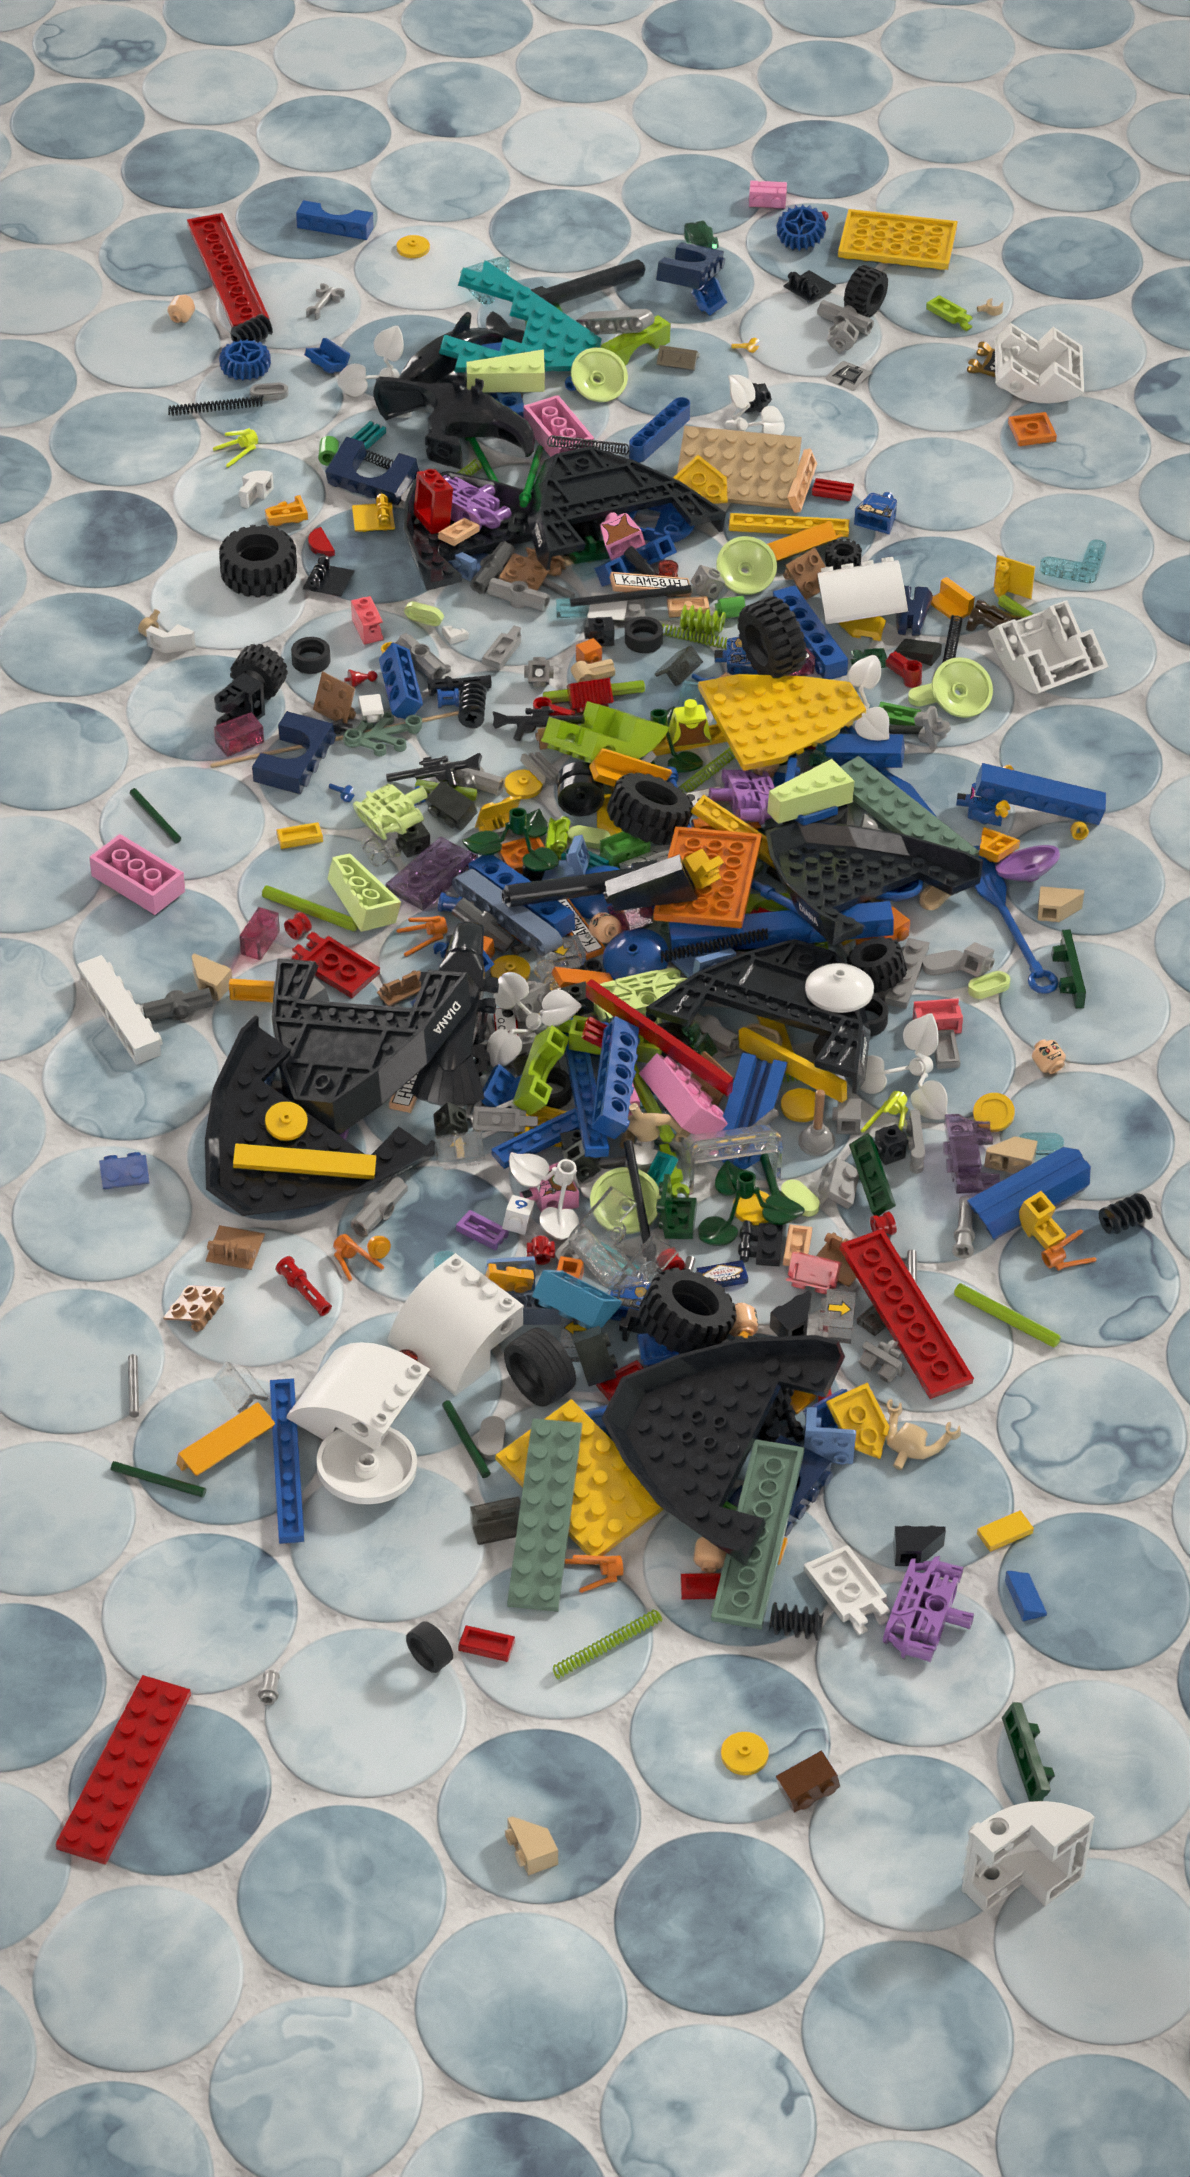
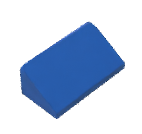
M1006 1571L1005 1583L1022 1621L1047 1616V1612L1030 1574Z

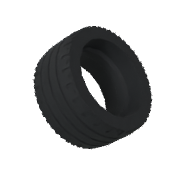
M537 1327L533 1328L506 1346L504 1360L507 1371L519 1391L533 1404L541 1407L550 1405L575 1387L576 1372L572 1360L562 1344L547 1330Z

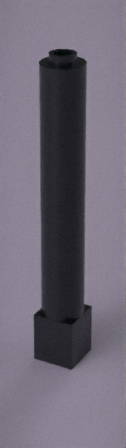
M635 259L548 288L540 286L531 289V291L555 306L644 276L646 268L643 262Z
M657 860L632 863L631 868L505 885L504 890L501 891L502 902L506 903L508 907L601 895L606 891L605 881L657 863Z

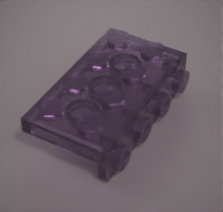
M439 837L390 879L385 886L395 896L423 911L429 905H432L440 897L441 893H446L450 889L454 877L469 870L468 863L478 858V854L470 850L467 851L447 839Z

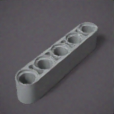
M648 309L588 312L578 318L576 322L594 334L599 335L638 333L652 325L655 319L653 313Z

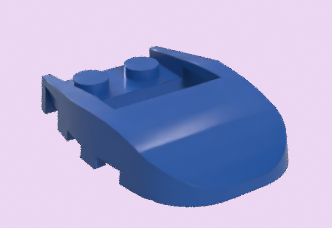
M672 503L647 508L661 513L655 529L650 527L646 529L639 528L642 531L644 540L652 541L658 537L670 534L674 543L690 535L695 526H689ZM638 510L627 513L633 521Z

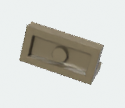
M660 345L656 364L695 371L696 360L700 354L697 350Z

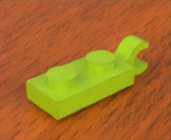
M938 295L926 303L927 310L952 324L958 322L964 331L972 328V325L968 324V322L973 320V318L967 315V310Z
M668 1143L659 1145V1151L676 1157V1153L671 1152ZM676 1164L670 1176L673 1197H677V1194L682 1193L685 1195V1198H689L690 1189L687 1185L682 1184V1170L677 1169Z

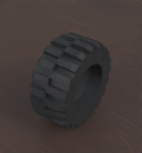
M250 525L248 528L241 527L239 531L234 530L220 545L221 578L225 585L233 589L235 593H243L247 597H250V595L255 597L266 595L268 597L272 596L273 593L278 594L282 592L283 588L287 589L296 578V545L293 539L283 530L279 531L278 528L273 526L270 528L267 525Z
M770 596L747 605L741 610L737 620L739 622L737 625L739 639L753 669L757 670L759 675H771L773 678H781L801 670L807 657V652L805 651L806 643L804 642V634L800 629L799 621L796 620L795 614L790 610V607L782 599Z
M628 773L617 780L607 805V813L616 827H620L621 831L629 833L632 837L642 839V841L647 843L669 845L672 842L675 827L687 828L693 814L691 813L693 803L689 796L683 793L682 789L675 787L671 782H666L662 778H656L650 774Z
M672 1268L660 1272V1274L654 1277L640 1303L639 1315L643 1327L647 1328L648 1335L654 1337L655 1342L660 1346L664 1345L671 1352L675 1351L683 1354L721 1344L722 1341L726 1340L736 1321L735 1304L732 1302L729 1293L726 1294L725 1289L721 1285H717L712 1278H707L697 1271L691 1272L690 1269L684 1268L679 1270V1268Z

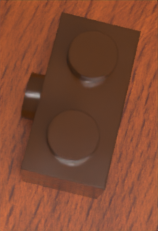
M822 1750L776 1775L779 1790L794 1813L809 1808L818 1799L830 1796L840 1788L838 1775Z

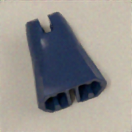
M904 585L908 612L895 613L897 632L899 635H906V630L911 628L912 636H919L923 630L933 595L928 587L917 586L915 587L914 599L912 600L911 587Z

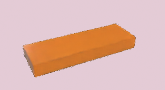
M554 967L551 972L560 988L584 981L587 983L590 979L599 984L614 981L610 973L563 967Z

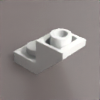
M179 624L168 633L153 626L146 630L148 646L162 653L193 650L196 647L194 631Z
M380 694L359 696L358 705L359 709H361L362 721L367 720L368 723L380 721L379 719H383L384 712Z

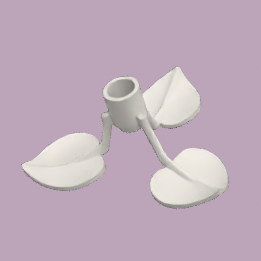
M393 326L381 331L374 340L376 354L384 357L383 360L388 368H383L379 375L366 376V369L361 364H350L341 371L337 384L346 394L353 397L363 395L368 388L366 379H376L380 376L398 378L400 376L398 370L393 368V365L388 361H397L403 353V336L399 326ZM409 412V413H406V414H403V415H400V416H397V417H398V418H408V417H411L412 414H411V412Z
M729 375L731 400L737 408L742 410L733 415L732 419L725 422V430L746 431L748 427L763 425V433L781 435L785 428L784 419L780 411L774 406L764 407L761 412L762 421L747 423L745 419L739 417L750 407L749 402L755 399V389L752 382L742 375Z
M871 655L857 661L849 671V681L853 686L859 687L866 708V714L862 713V717L855 724V729L861 737L868 740H889V716L887 712L881 707L869 708L870 704L867 702L864 693V687L866 689L874 688L881 677L880 661L875 655Z
M507 972L502 974L498 979V993L493 995L495 1003L503 1009H510L517 1003L528 1015L526 1017L528 1029H512L509 1033L504 1029H498L491 1035L487 1043V1052H489L492 1067L494 1068L498 1064L503 1067L518 1057L522 1049V1041L516 1033L534 1032L539 1034L547 1029V1026L553 1025L555 1027L561 1025L574 1016L582 1005L567 992L553 990L544 997L542 1001L543 1010H540V1014L532 1013L520 1001L529 993L527 981L517 973Z
M929 1013L909 1022L903 1032L905 1045L909 1049L915 1050V1055L918 1057L912 1059L907 1066L884 1070L885 1065L882 1058L874 1055L868 1056L866 1078L860 1089L869 1094L879 1093L885 1088L887 1083L885 1074L910 1070L915 1076L921 1075L918 1082L919 1089L911 1094L913 1108L920 1110V1115L926 1118L938 1120L948 1117L946 1090L941 1083L934 1080L926 1081L923 1084L925 1078L928 1077L927 1073L933 1069V1061L928 1056L932 1055L938 1046L937 1024L933 1014Z
M511 1152L509 1156L510 1171L515 1180L521 1185L535 1188L540 1185L541 1180L547 1181L555 1175L556 1183L562 1186L558 1209L548 1207L541 1212L539 1217L541 1228L553 1238L560 1240L568 1239L576 1232L579 1224L578 1216L574 1210L562 1209L566 1186L570 1185L573 1181L577 1189L581 1190L582 1195L590 1199L591 1190L595 1182L604 1173L610 1171L609 1169L600 1168L601 1171L595 1176L581 1183L576 1176V1164L569 1159L561 1160L557 1168L553 1167L549 1173L547 1161L538 1155Z

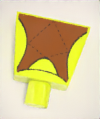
M693 699L686 700L684 707L673 709L669 725L673 747L707 744L712 741L704 706L697 705V702Z

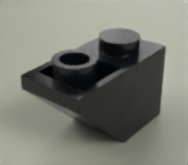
M807 1291L802 1295H797L791 1301L782 1306H777L770 1312V1329L778 1337L807 1335L812 1293Z
M895 1526L893 1538L895 1566H909L911 1559L914 1558L915 1563L927 1561L944 1546L946 1526Z

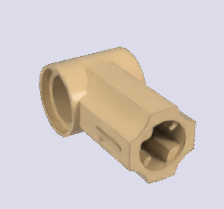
M612 659L587 664L585 661H578L571 667V673L576 682L613 677L615 676V668Z

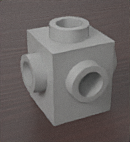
M846 319L838 325L834 324L829 329L826 341L830 347L841 353L853 347L859 331Z
M699 565L690 581L699 596H707L716 599L725 584L718 570Z
M533 657V660H528V666H524V678H528V683H533V687H545V683H549V678H554V666H550V662L545 661V657ZM541 669L543 670V675L538 677L535 675V671Z

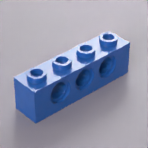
M392 642L379 658V663L391 712L395 717L406 720L408 716L416 714L422 707L423 701L410 650Z

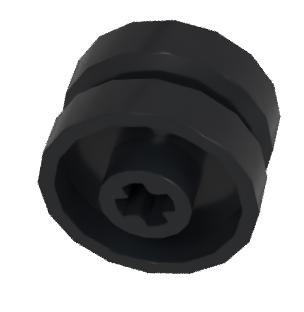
M582 761L572 762L565 765L557 774L558 805L569 815L578 817L589 816L603 806L605 800L604 785L594 781L589 768L591 763Z

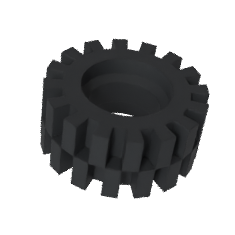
M840 538L839 541L835 539L833 543L829 542L828 546H826L825 565L826 567L833 566L834 570L841 569L843 564L853 563V567L860 566L862 548L854 540L850 542V539H846V541H843V538Z

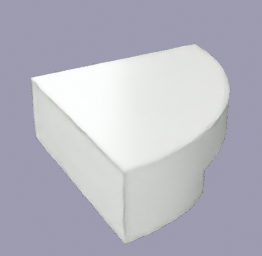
M452 626L442 627V633L450 645L469 639V633L463 628L460 630L452 628Z

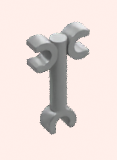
M321 283L320 289H316V296L321 299L315 306H310L306 309V317L315 314V320H318L320 318V310L331 297L334 302L340 303V296L345 297V290L342 288H329L327 284Z

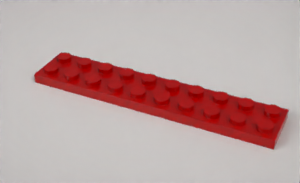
M223 213L187 219L189 231L231 327L238 326L240 323H244L259 314L265 315L270 320Z

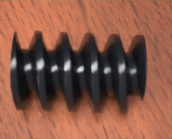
M259 314L244 323H240L238 326H234L230 333L231 340L239 342V340L246 341L248 339V341L255 340L259 342L262 338H267L268 334L272 335L273 328L270 320L265 315Z
M467 683L460 691L458 719L463 726L468 728H478L484 723L487 691L480 683Z
M1139 1193L1119 1200L1115 1204L1112 1203L1108 1207H1103L1098 1213L1102 1228L1108 1234L1112 1231L1118 1234L1121 1232V1228L1127 1230L1129 1225L1134 1227L1137 1225V1222L1143 1223L1145 1219L1150 1220L1153 1217L1149 1201L1143 1194Z
M774 1602L771 1610L769 1631L773 1627L774 1634L779 1635L781 1629H783L785 1637H788L793 1630L795 1638H799L803 1631L807 1640L814 1633L816 1641H819L822 1633L824 1612L822 1616L819 1615L818 1608L815 1607L812 1614H809L808 1606H805L802 1612L799 1613L797 1605H794L792 1610L789 1611L787 1603H784L781 1610H779L777 1602Z

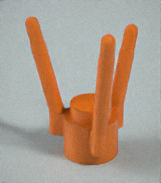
M443 916L409 918V922H426V924L398 928L396 930L397 933L426 929L428 935L434 936L405 952V957L437 940H442L443 934L448 932L447 923Z
M1081 1229L1057 1245L1041 1252L1044 1264L1049 1269L1055 1267L1057 1271L1065 1267L1096 1262L1097 1259L1092 1257L1064 1262L1066 1253L1062 1247L1083 1233Z
M342 1234L335 1239L333 1247L336 1250L334 1256L339 1261L348 1281L352 1280V1276L343 1258L350 1259L357 1252L378 1268L384 1269V1265L360 1248L347 1234Z
M573 1555V1559H565V1564L600 1565L601 1575H606V1578L580 1588L579 1592L581 1593L607 1583L617 1582V1576L623 1575V1562L620 1555Z

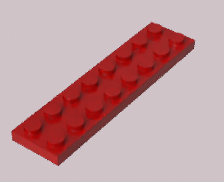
M883 1228L841 1243L840 1251L894 1341L898 1343L900 1351L929 1399L973 1384V1375Z
M145 1675L141 1676L55 1843L56 1850L104 1865L107 1864L191 1697V1689Z

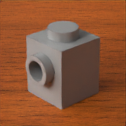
M974 942L964 949L959 969L980 977L992 969L995 962L993 958L995 950Z
M847 1098L843 1103L838 1101L837 1107H833L832 1121H837L836 1134H860L861 1099Z

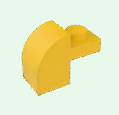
M700 849L683 859L696 888L703 889L721 878L718 868L724 862L719 855L710 860L704 850Z
M1040 1191L1023 1202L1019 1210V1219L1027 1236L1030 1238L1034 1235L1046 1250L1063 1241L1066 1234L1052 1219L1056 1207Z

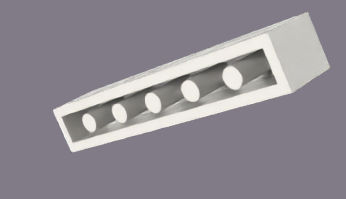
M102 955L77 964L80 982L135 1064L138 1065L161 1056L160 1046L163 1045L160 1034L153 1031L151 1021L148 1018L145 1019L140 1005L135 1004L131 992L125 990L123 981L120 976L115 975L112 964L110 962L107 963Z

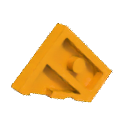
M301 495L295 496V501L289 504L283 501L276 506L265 509V517L269 526H280L291 522L300 523L303 520H308V512Z
M983 827L979 856L986 858L990 862H999L1019 848L1020 840Z
M492 1263L488 1264L485 1274L487 1278L504 1291H515L516 1293L531 1290L534 1282L533 1270L517 1269L508 1266L506 1271L497 1270L496 1264Z

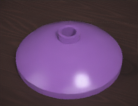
M1052 845L1024 848L1000 860L996 865V871L999 876L1008 880L1033 882L1046 874L1058 862L1060 852L1057 847Z

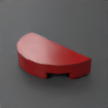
M322 527L314 529L308 537L309 549L315 554L318 552L328 557L335 556V550Z

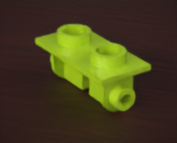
M562 816L557 821L551 817L548 825L545 848L555 852L560 860L561 854L567 848L568 833L566 832L569 831L571 821L567 816Z

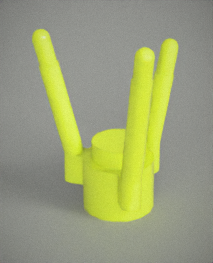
M248 428L240 431L226 432L225 436H240L236 440L213 447V450L216 451L239 443L241 447L246 448L227 463L226 467H230L249 451L256 449L255 445L258 444V436L254 430Z
M893 1091L888 1100L883 1103L881 1108L864 1125L861 1132L864 1133L883 1112H889L893 1115L900 1113L898 1127L902 1131L905 1115L908 1112V1108L905 1106L908 1101L907 1096L903 1092Z

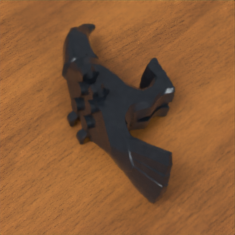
M457 373V381L454 380L453 384H428L382 376L376 378L373 397L379 413L385 421L419 409L431 413L427 418L429 434L425 436V445L428 446L426 454L430 461L461 470L463 468V458L459 438L494 437L503 439L520 447L525 453V457L531 456L534 452L535 436L528 421L510 407L502 405L490 395L482 392L484 381L476 378L475 386H471L470 390L464 387L466 375Z
M461 922L457 924L445 958L440 964L438 971L468 973L479 987L469 1011L429 1063L419 1071L410 1092L419 1100L439 1105L440 1107L447 1102L456 1106L473 1105L484 1099L480 1078L472 1055L473 1045L484 1042L488 1013L495 1014L496 1012L495 998H484V992L498 993L499 983L496 977L485 979L483 965L484 927L476 922ZM427 972L420 973L419 981L421 982V986L424 982Z

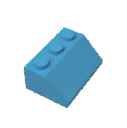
M543 1270L532 1294V1297L539 1300V1305L548 1309L553 1307L559 1310L558 1314L564 1318L572 1319L573 1317L579 1320V1325L586 1329L597 1326L602 1328L623 1302L562 1270Z

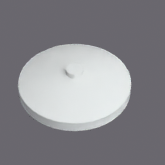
M391 1427L376 1450L341 1429H337L325 1438L317 1453V1474L324 1487L338 1498L356 1504H378L390 1501L404 1493L416 1476L417 1455L412 1443L402 1433Z

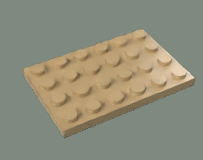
M684 425L677 473L695 456L699 455L727 477L728 503L792 509L787 497L792 482L796 478L802 437Z

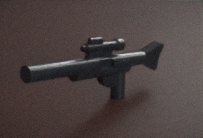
M542 706L541 709L526 708V715L532 714V716H506L495 711L492 712L495 729L507 724H517V730L513 737L516 741H521L524 733L534 732L536 727H546L549 717L573 724H584L585 722L584 715L549 716V714L554 713L550 706Z
M477 753L466 760L445 763L449 761L447 755L435 759L425 757L423 761L419 762V765H423L422 768L386 774L387 782L409 778H416L417 780L436 777L439 782L447 781L450 787L456 788L457 782L454 775L456 770L469 768L480 771L482 755Z

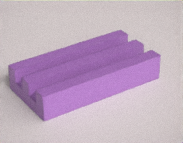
M471 1210L456 1224V1231L495 1251L498 1248V1244L501 1245L503 1239L509 1236V1231L502 1229L503 1226ZM487 1229L490 1230V1231H492V1232H494V1233H496V1234H498V1236L495 1235V1234H493V1233H491V1232H489V1231H487Z

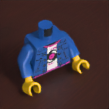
M1006 765L1003 767L1006 769L1014 770L1011 765ZM976 783L972 784L970 794H957L956 806L969 807L968 818L978 821L983 825L1001 826L1002 818L1007 817L1008 810L1011 809L1006 800L996 801L975 796Z

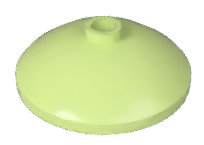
M590 348L582 351L575 358L571 367V378L577 391L585 398L595 402H609L616 399L622 394L627 385L628 373L624 362L615 353L604 348Z
M742 536L728 541L721 548L716 561V569L721 573L720 576L725 581L724 585L728 589L742 595H753L762 592L773 582L777 571V561L772 549L765 542L754 537ZM742 569H747L748 573H743Z
M957 657L943 662L935 671L932 679V691L937 703L951 715L962 718L974 717L983 712L992 699L993 685L989 674L980 664L971 659ZM955 690L959 691L960 695H957Z
M628 1167L615 1168L604 1173L595 1182L590 1194V1207L595 1219L604 1228L615 1233L632 1234L640 1232ZM638 1169L648 1224L650 1226L659 1214L657 1213L656 1204L657 1199H661V1196L659 1195V1188L656 1182L648 1174ZM628 1205L629 1208L625 1210L621 1206Z

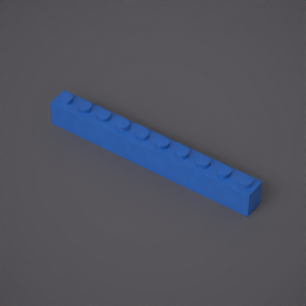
M890 901L857 904L839 912L847 917L854 918L855 921L864 925L863 933L850 939L894 935V918ZM792 910L745 914L742 928L669 922V939L673 952L674 948L678 950L679 946L682 948L684 945L687 949V945L691 947L692 943L696 947V943L700 945L701 941L704 943L706 940L709 944V940L713 942V939L717 940L718 937L722 941V937L726 939L729 936L731 939V935L735 937V934L739 936L742 933L744 936V932L748 934L749 931L753 932L755 930L757 933V929L761 931L762 928L765 930L768 928V940H766L764 935V941H762L759 934V942L756 936L755 943H753L751 938V943L749 944L746 938L747 944L745 945L742 940V946L738 942L736 947L733 941L732 949L760 948L792 939L806 943L827 942V940L799 914Z

